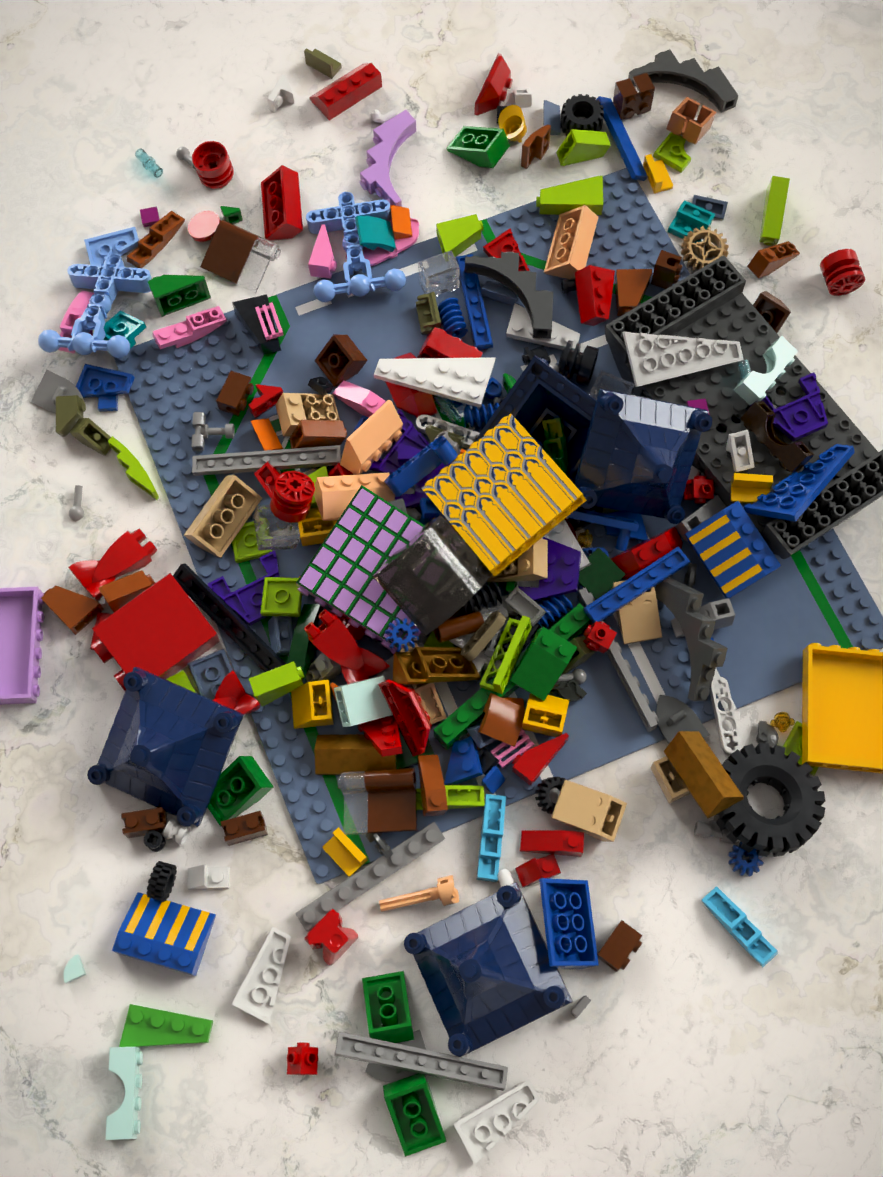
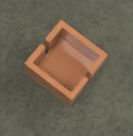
M686 97L672 112L666 129L675 135H683L682 138L696 145L711 128L716 111L703 105L696 121L694 119L700 103Z

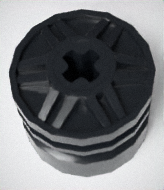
M569 340L559 360V373L564 376L567 371V379L569 381L573 374H577L576 382L588 386L595 368L599 348L587 345L582 353L580 352L581 344L577 343L575 350H572L574 342Z

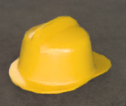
M510 105L502 110L498 118L499 128L504 129L510 141L521 143L522 138L527 132L521 108L517 105Z

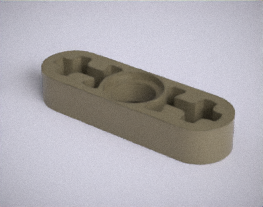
M499 611L493 612L462 648L461 655L468 661L474 660L504 625L506 617Z

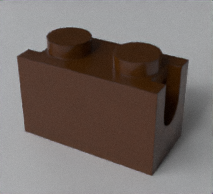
M661 250L655 263L651 284L663 289L676 284L679 281L680 272L683 267L680 264L682 257Z
M230 371L216 400L219 410L237 416L240 415L241 411L245 410L247 398L254 391V385L250 383L251 377Z
M162 807L122 813L121 819L125 823V828L122 829L123 834L127 838L145 836L150 830L163 833L167 825V812Z
M261 811L221 821V826L225 832L224 839L228 846L268 835L264 815Z
M621 920L597 954L598 959L615 972L620 968L624 970L630 962V959L627 957L632 951L634 953L637 952L642 944L640 939L643 935Z

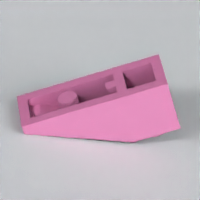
M322 224L308 266L311 276L331 279L333 272L336 271L337 262L334 261L326 226Z
M345 380L332 393L339 400L368 418L386 402L372 391Z

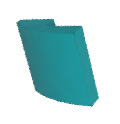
M684 200L667 232L684 239L688 232H693L695 228L700 230L704 226L705 230H707L715 214ZM703 239L697 240L693 243L701 242Z
M372 216L355 217L360 245L373 251L377 247L389 252H393L396 249L390 221Z

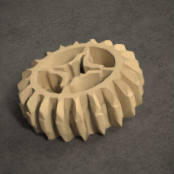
M702 226L700 230L695 228L693 232H688L681 245V255H684L683 261H688L687 267L692 265V271H694L696 268H703L723 255L727 257L729 245L726 244L727 238L722 239L723 233L717 234V229L711 231L710 226L707 230ZM704 239L703 242L693 243L697 240ZM713 256L716 257V258H714V259H712V260H708V261L706 260V258H708V257H709V258H713Z

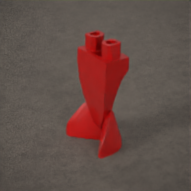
M140 529L135 530L131 534L127 531L108 548L100 561H79L68 568L95 600L100 601L103 595L99 591V587L115 581L119 576L148 565L152 562L150 557L155 554L157 548L151 541L143 547L140 545L146 539L145 534Z
M326 609L318 616L323 622L318 628L313 622L304 628L312 644L328 658L340 664L347 684L368 679L370 676L389 667L378 655L358 647L355 639L342 621L334 613L332 614Z
M234 671L225 676L213 701L244 715L257 711L260 708L259 701L245 692Z

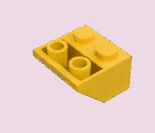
M311 508L308 516L298 522L302 546L323 543L337 520L322 521L319 509Z
M329 680L307 682L291 691L294 729L334 725Z
M530 693L522 729L552 737L562 735L569 700L548 695L542 701Z

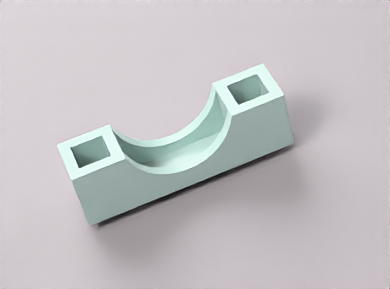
M781 336L763 354L767 365L766 373L750 372L742 379L734 391L749 405H752L755 401H761L767 395L765 391H769L776 384L774 380L776 378L779 379L785 373L784 368L789 367L795 359L793 357L798 351Z
M110 1047L109 1071L116 1073L122 1079L125 1086V1097L119 1109L107 1116L106 1140L137 1139V1134H140L141 1123L140 1120H137L138 1111L141 1110V1097H138V1091L142 1086V1074H139V1065L143 1063V1052L140 1051V1047Z

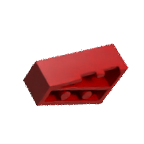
M589 265L575 272L581 324L595 326L609 319L614 270Z
M434 327L425 340L417 358H481L483 352L474 346L464 343L460 338L447 334L443 329Z

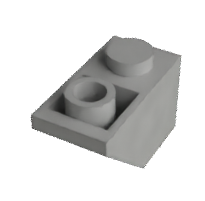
M321 653L310 665L305 679L307 682L331 680L342 672L341 666Z

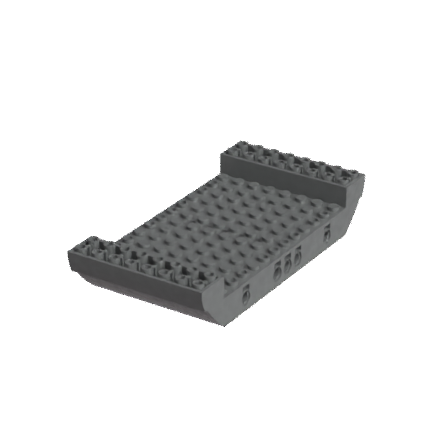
M723 255L605 325V337L621 378L635 396L687 406V401L706 398L709 414L712 417V426L708 431L701 433L692 466L700 471L699 476H706V479L713 480L715 496L718 495L726 507L735 503L731 502V480L734 473L773 475V484L770 492L773 491V486L792 473L783 468L782 462L769 453V448L761 444L756 439L757 436L745 428L744 422L740 419L745 414L746 409L751 406L734 389L750 372L766 373L767 365L763 354L780 337L742 292L746 280ZM622 332L740 342L744 360L635 387ZM796 355L793 357L795 359L789 367L784 368L785 373L779 379L776 378L774 380L776 384L769 391H765L770 402L777 406L776 409L806 396L798 381L800 378L811 373ZM817 380L816 383L820 389L819 395L824 405L828 425L826 428L794 442L802 441L814 454L807 463L817 461L820 454L835 444L853 446L855 453L796 522L747 513L773 554L780 556L781 559L789 558L883 496V450L878 452ZM776 390H783L785 395H778ZM737 417L741 422L738 424L733 423L731 418ZM773 425L774 432L779 440L787 444L794 443ZM719 426L724 427L726 432L720 433L716 428ZM748 430L755 467L735 472L731 453L726 451L728 435ZM740 503V504L742 505V507H743V509H744V506L747 505L748 503Z

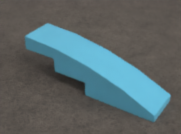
M485 795L477 880L498 881L506 796Z
M717 886L702 899L704 905L762 967L778 954V950L762 936V932L747 919V915Z

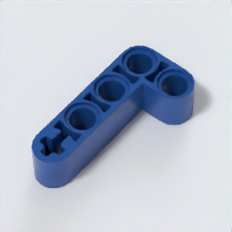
M440 436L389 475L384 482L393 494L398 497L440 464L447 465L456 459L458 453L444 436Z

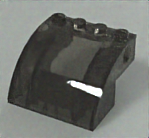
M440 515L428 522L408 545L393 553L373 577L409 619L414 622L423 635L426 636L461 609L480 590L492 573L445 518Z

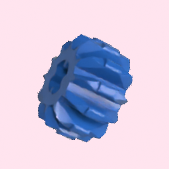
M397 618L395 620L396 626L393 623H389L388 626L392 630H385V634L391 635L385 638V641H393L389 647L392 649L397 645V652H400L401 646H403L405 652H408L407 644L412 648L415 647L414 642L411 640L418 641L419 637L412 634L418 633L419 630H411L414 622L406 625L407 619L404 618L403 624H400V620ZM399 631L407 634L405 640H402L401 637L397 638L396 635L399 634Z
M740 841L739 846L733 845V851L728 853V856L733 858L728 861V864H735V867L732 869L733 872L740 869V876H743L746 872L750 877L753 875V871L756 873L760 871L758 866H762L764 862L759 858L763 856L757 855V849H753L750 853L741 849L742 842ZM742 857H749L750 860L747 862L746 860H742Z

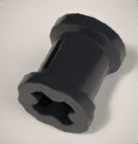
M575 278L561 279L563 294L577 291Z
M150 830L144 837V844L151 851L159 852L165 847L166 840L159 832ZM156 837V838H157L156 844L153 845V844H152V842H154L153 838Z

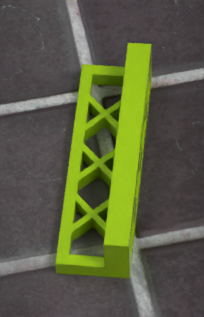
M522 615L520 621L509 618L480 682L481 688L503 694L532 628L530 617ZM512 625L518 626L514 635L510 633ZM511 641L507 651L504 652L503 645ZM503 658L500 667L497 669L495 666L496 661ZM496 675L493 685L487 683L489 677Z

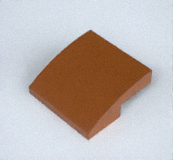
M551 125L541 127L522 144L521 167L527 169L535 157L540 160L549 149Z
M490 693L483 709L485 716L478 732L515 747L522 728L525 707Z

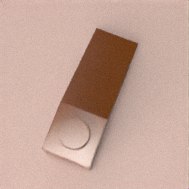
M438 754L417 756L423 817L444 815L448 807Z

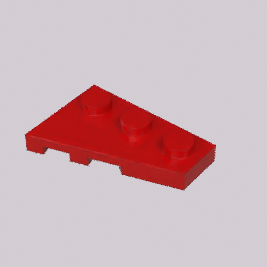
M511 228L483 246V251L489 257L501 258V252L519 253L518 271H530L523 255L519 251L517 242L514 240Z
M386 716L357 725L360 732L363 731L365 738L372 742L373 747L382 757L402 754L398 724L394 716Z

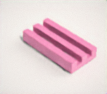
M269 303L268 306L262 305V308H259V306L255 307L266 341L283 336L273 303ZM270 310L272 312L273 318L278 329L277 333H275L273 324L268 313V311ZM263 312L265 313L268 325L270 327L272 333L271 335H268L267 329L265 327L261 313Z
M521 729L519 737L522 736L523 738L516 743L515 747L511 746L497 755L499 751L509 745L503 742L490 751L499 760L498 764L502 769L510 764L518 754L522 755L525 751L534 747L535 744L525 734L523 729ZM525 742L527 743L525 747L503 762L501 761L503 757Z

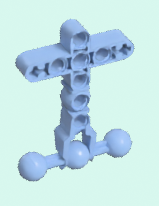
M342 192L338 196L339 206L312 210L307 213L308 229L313 234L319 233L322 224H325L327 232L343 230L342 246L347 253V262L343 264L346 283L333 284L329 280L318 281L314 286V295L317 300L329 302L335 297V294L346 293L348 296L352 293L355 296L363 297L370 291L374 292L375 288L387 287L391 291H399L405 286L406 276L399 269L393 268L388 270L384 277L372 278L370 261L364 258L362 251L364 246L360 245L355 217L372 216L390 221L392 217L391 207L387 200L355 204L354 196L351 192ZM362 269L363 273H367V277L363 274H357L350 279V275L354 274L353 270L359 271Z
M119 254L109 255L103 266L71 265L67 272L73 286L76 288L94 289V294L89 299V304L81 318L75 320L71 332L72 338L61 337L56 331L51 329L44 330L38 337L40 348L51 353L56 352L60 347H66L69 351L75 350L80 355H89L97 350L108 351L115 358L125 357L130 351L129 341L121 335L112 336L108 341L104 340L106 336L104 331L105 319H107V313L111 310L118 291L139 293L151 291L147 282L152 279L149 270L125 267ZM90 330H94L93 336L89 334Z

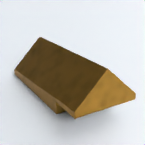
M415 647L413 652H395L393 657V681L400 684L479 680L480 675L475 664L472 661L466 660L461 655L462 648Z
M679 731L666 747L664 753L707 819L743 800V795L700 732Z
M364 734L317 735L314 749L316 775L364 776L365 771L396 769V755L382 757L373 747L372 742L365 738Z

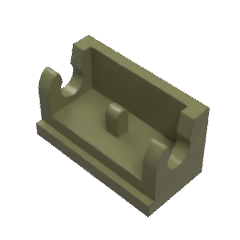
M435 292L417 296V300L420 301L415 303L421 334H430L434 327L441 329Z

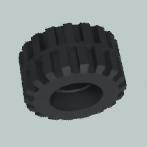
M578 94V96H572L571 99L568 98L566 103L563 104L560 126L562 132L566 133V136L571 129L600 132L604 117L603 105H600L601 102L593 96L589 97L587 94L585 96Z

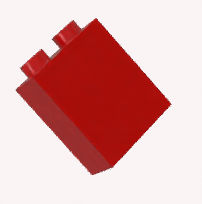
M169 573L92 629L99 639L93 642L91 647L104 664L112 658L116 660L122 670L116 673L114 677L126 692L123 680L126 674L133 671L134 667H139L163 679H167L185 668L188 663L196 660L220 641L215 630L173 575Z

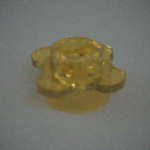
M588 529L579 534L577 541L581 548L590 547L593 535L589 534Z
M786 712L777 713L774 716V720L770 721V725L778 728L780 732H786L790 726L795 724V720L790 718Z

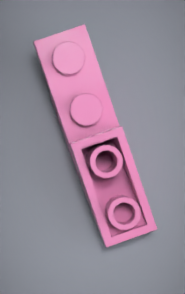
M82 290L76 296L60 325L61 337L72 338L71 332L76 319L81 318L89 304V299L94 293ZM60 347L58 349L60 351L75 354V350L69 351V349L66 347Z
M217 306L186 316V321L155 330L152 336L159 349L172 345L179 348L211 333L223 325L227 319L220 307Z

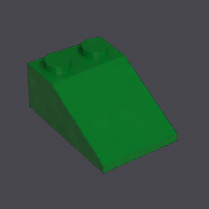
M463 126L446 149L448 152L479 167L494 168L510 147V143L504 129Z
M162 275L147 281L161 317L211 298L204 276Z
M545 627L539 628L509 681L544 701L567 667L577 646Z
M239 756L220 774L207 808L220 827H222L221 821L240 815L260 801L273 788V785L252 756Z
M404 971L362 978L370 1038L392 1043L414 1040Z
M417 1073L383 1086L384 1098L405 1157L447 1142L425 1074Z

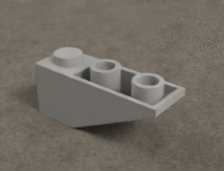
M716 495L714 499H711L685 518L675 528L684 541L687 542L688 539L684 535L685 533L726 508V505Z
M729 598L710 602L700 607L699 613L716 621L714 629L733 625L735 613ZM672 619L670 622L675 637H685L677 619Z

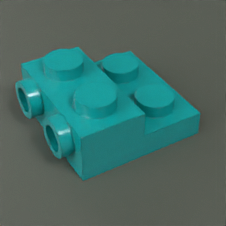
M120 310L105 323L104 331L106 336L104 340L108 341L112 336L121 335L129 341L131 349L136 344L134 338L146 328L145 322Z

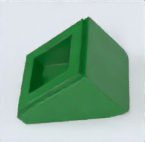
M220 206L225 221L231 224L243 221L240 208Z
M505 373L503 374L502 384L508 394L516 383V379Z

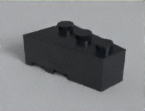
M267 294L232 302L236 316L241 320L245 329L248 330L263 355L281 351L278 337L266 341L255 309L258 306L262 308V305H269ZM270 310V311H268V313H269L271 322H272V324H273L275 333H277L276 328H275V324H274V320H273V316H272V312H271V310ZM263 312L261 313L265 327L267 329L268 335H271L272 333L270 327L268 325L265 313Z

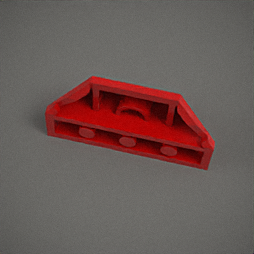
M500 53L497 54L479 96L475 101L474 115L478 116L497 109V106H500L501 102L505 101L507 89H510L512 86L511 70Z
M410 352L393 359H409L416 357ZM385 381L397 408L414 415L416 418L423 414L429 416L437 414L432 394Z
M675 526L610 559L626 574L623 579L627 580L679 546L682 549L683 542Z
M390 679L379 683L378 685L412 755L416 756L424 753L432 725L429 714L421 704L419 694L413 688Z

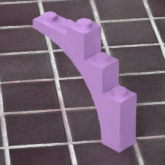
M407 110L373 129L375 146L367 150L366 159L369 167L360 172V185L364 190H367L370 194L376 192L378 197L387 200L390 205L402 207V202L392 186L389 172L392 159L398 148L416 132V120Z

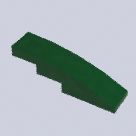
M563 417L543 420L546 438L543 441L544 450L569 478L568 452Z
M319 604L303 605L292 638L288 663L294 661L297 667L301 666L304 678H301L302 680L305 679L317 650L309 640L304 628L311 622L317 628L319 627L317 623L320 618L318 616L323 611V607Z

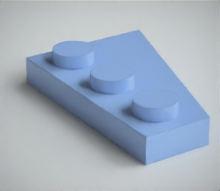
M131 227L85 239L90 265L103 266L109 255L119 254L122 256L137 247L139 238L136 228Z

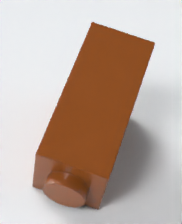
M652 269L616 270L617 316H622L640 305L650 283Z
M301 420L290 437L291 449L341 445L344 439H346L347 430L344 428L343 421Z
M143 570L105 584L98 589L113 612H116L154 585L155 582L150 574L146 576Z
M59 586L48 589L41 598L75 635L95 619L98 612L101 613L105 610L97 600Z

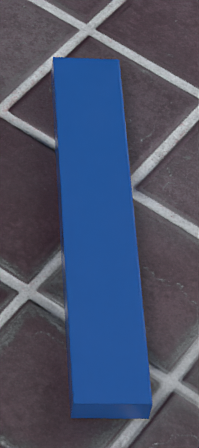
M598 96L596 100H599L601 102L600 105H603L604 108L603 118L631 178L645 181L648 178L646 171L611 98Z
M473 254L457 256L456 263L474 346L478 350L493 348L478 274L465 273V256L471 257Z
M678 546L584 607L583 611L593 624L596 621L601 622L688 565L690 560Z

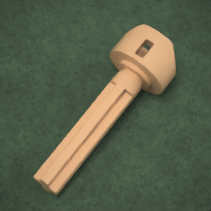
M453 875L438 878L437 887L380 900L381 912L437 899L442 901L443 906L458 903L459 893L454 887Z

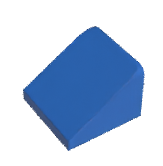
M493 766L482 779V786L491 794H494L505 782V778L498 767Z

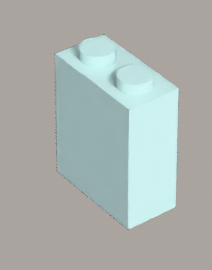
M377 676L334 688L343 727H350L393 715L378 685L386 681L384 676Z

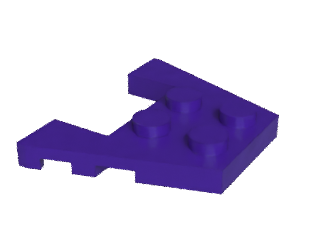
M814 372L800 378L798 381L806 396L777 409L774 408L767 396L761 400L776 414L773 425L793 442L826 428L828 425Z
M400 409L397 413L403 423L401 429L403 435L383 460L380 458L377 462L374 461L369 470L381 473L389 472L391 475L406 463L398 462V444H404L421 450L429 445V442L415 429L412 422L404 416Z
M398 444V462H407L419 453L421 449ZM451 463L447 465L440 464L415 484V494L395 496V500L403 498L406 508L418 507L421 498H429L421 488L425 486L428 480L437 476L442 468L449 466Z
M543 537V539L548 540V578L539 580L538 588L518 586V588L535 602L551 596L556 597L576 592L578 590L582 554L580 551Z
M275 550L259 558L267 575L242 588L231 592L223 576L207 584L249 625L268 617L261 615L264 578H280Z

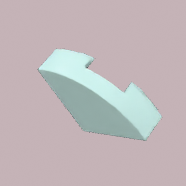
M78 954L72 957L65 966L64 982L66 984L86 975L80 955Z

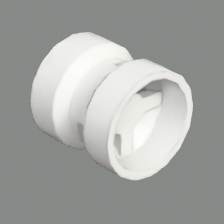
M172 818L164 829L163 837L175 839L177 844L183 845L190 834L191 827L182 826L177 820Z

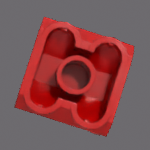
M334 909L328 912L304 938L312 949L323 948V959L328 965H333L358 939V934L353 929L342 927V917Z

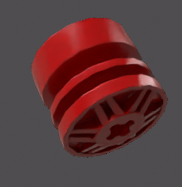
M207 141L200 144L194 150L192 162L203 185L216 189L226 186L232 180L234 168L224 145L216 141Z
M853 249L835 251L827 255L820 263L828 291L833 296L851 293L860 288L866 280L862 268L859 266L860 263L856 251Z
M287 471L281 473L276 478L270 502L272 513L280 520L289 523L304 520L309 514L315 492L314 482L310 477L301 472Z

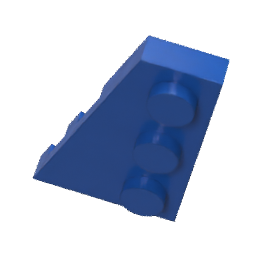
M85 364L76 387L83 398L129 394L135 377L129 373Z

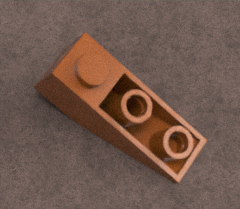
M789 241L758 250L747 267L758 278L770 275L797 257L800 252L794 244Z

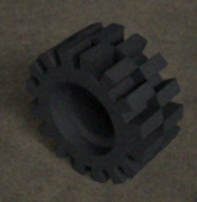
M549 777L543 779L541 784H538L539 790L535 791L538 797H535L536 801L539 800L537 805L538 807H543L542 811L553 814L556 803L551 802L549 792L554 787L561 791L564 780H566L565 778Z
M162 861L156 863L153 873L151 872L150 874L151 878L148 880L147 897L162 902L169 898L172 886L174 887V880H176V865Z

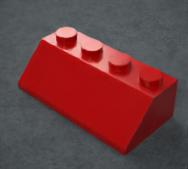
M372 63L361 64L310 96L309 99L330 121L382 87L381 72Z
M281 165L261 182L264 234L267 241L292 239L303 231L298 172Z

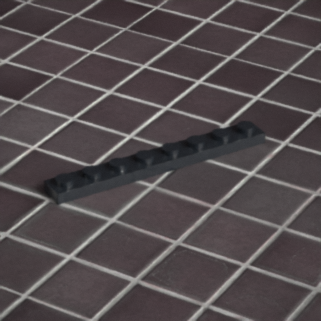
M186 563L179 566L173 577L186 594L264 672L286 664Z

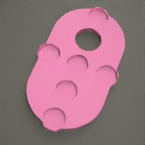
M391 217L390 222H391V227H392V230H393L392 217ZM410 218L412 237L396 240L394 237L396 249L393 252L377 247L374 251L364 247L362 250L363 256L370 261V266H375L389 258H394L398 253L411 247L419 237V222L416 219Z

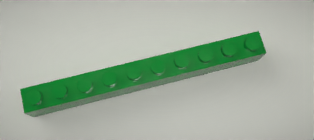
M579 603L549 630L570 642L573 638L579 636L588 625H591L592 621L583 611L584 607ZM525 651L519 655V658L516 662V665L512 671L511 676L513 675ZM495 677L492 678L488 683L493 685ZM508 680L503 694L481 688L433 730L434 737L448 750L453 746L454 742H457L468 732L467 728L479 723L484 718L485 712H483L490 693L505 698L509 697L519 686Z

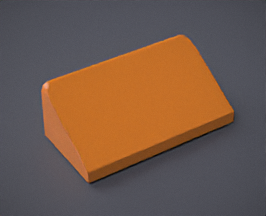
M390 205L395 240L412 237L409 208Z
M269 418L251 421L252 428L263 451L283 449Z

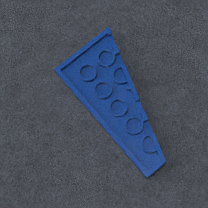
M835 444L820 454L817 461L804 465V470L799 473L795 471L773 486V491L767 495L761 494L758 496V501L754 504L748 503L745 505V512L796 522L855 453L854 447Z

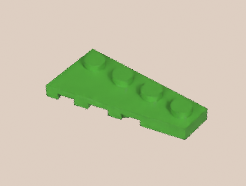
M130 1004L119 1047L209 1043L213 1020Z

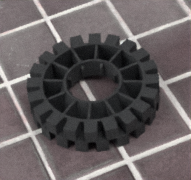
M759 743L755 748L753 744L743 746L740 751L737 749L722 764L744 799L716 814L720 817L716 823L721 831L726 828L730 831L726 836L730 841L735 843L737 840H740L742 842L741 849L749 853L753 849H757V855L765 857L772 852L773 856L777 857L784 856L787 852L792 853L798 850L817 832L822 824L819 821L825 814V807L821 806L825 802L824 791L817 790L822 785L818 776L810 777L809 775L813 768L807 762L802 765L797 763L801 756L793 751L787 756L784 754L785 747L775 745L770 749L769 743ZM756 783H765L774 787L784 800L783 816L769 819L757 814L748 802V787L750 785L754 786Z

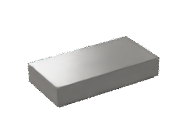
M517 586L504 600L520 616L530 617L533 627L546 613L540 605Z

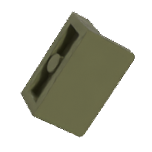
M306 48L304 50L306 64L331 79L342 68L340 62L317 49L311 51Z

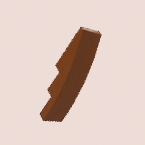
M170 211L149 228L148 235L138 241V248L127 255V262L137 268H143L174 237L185 222V218Z

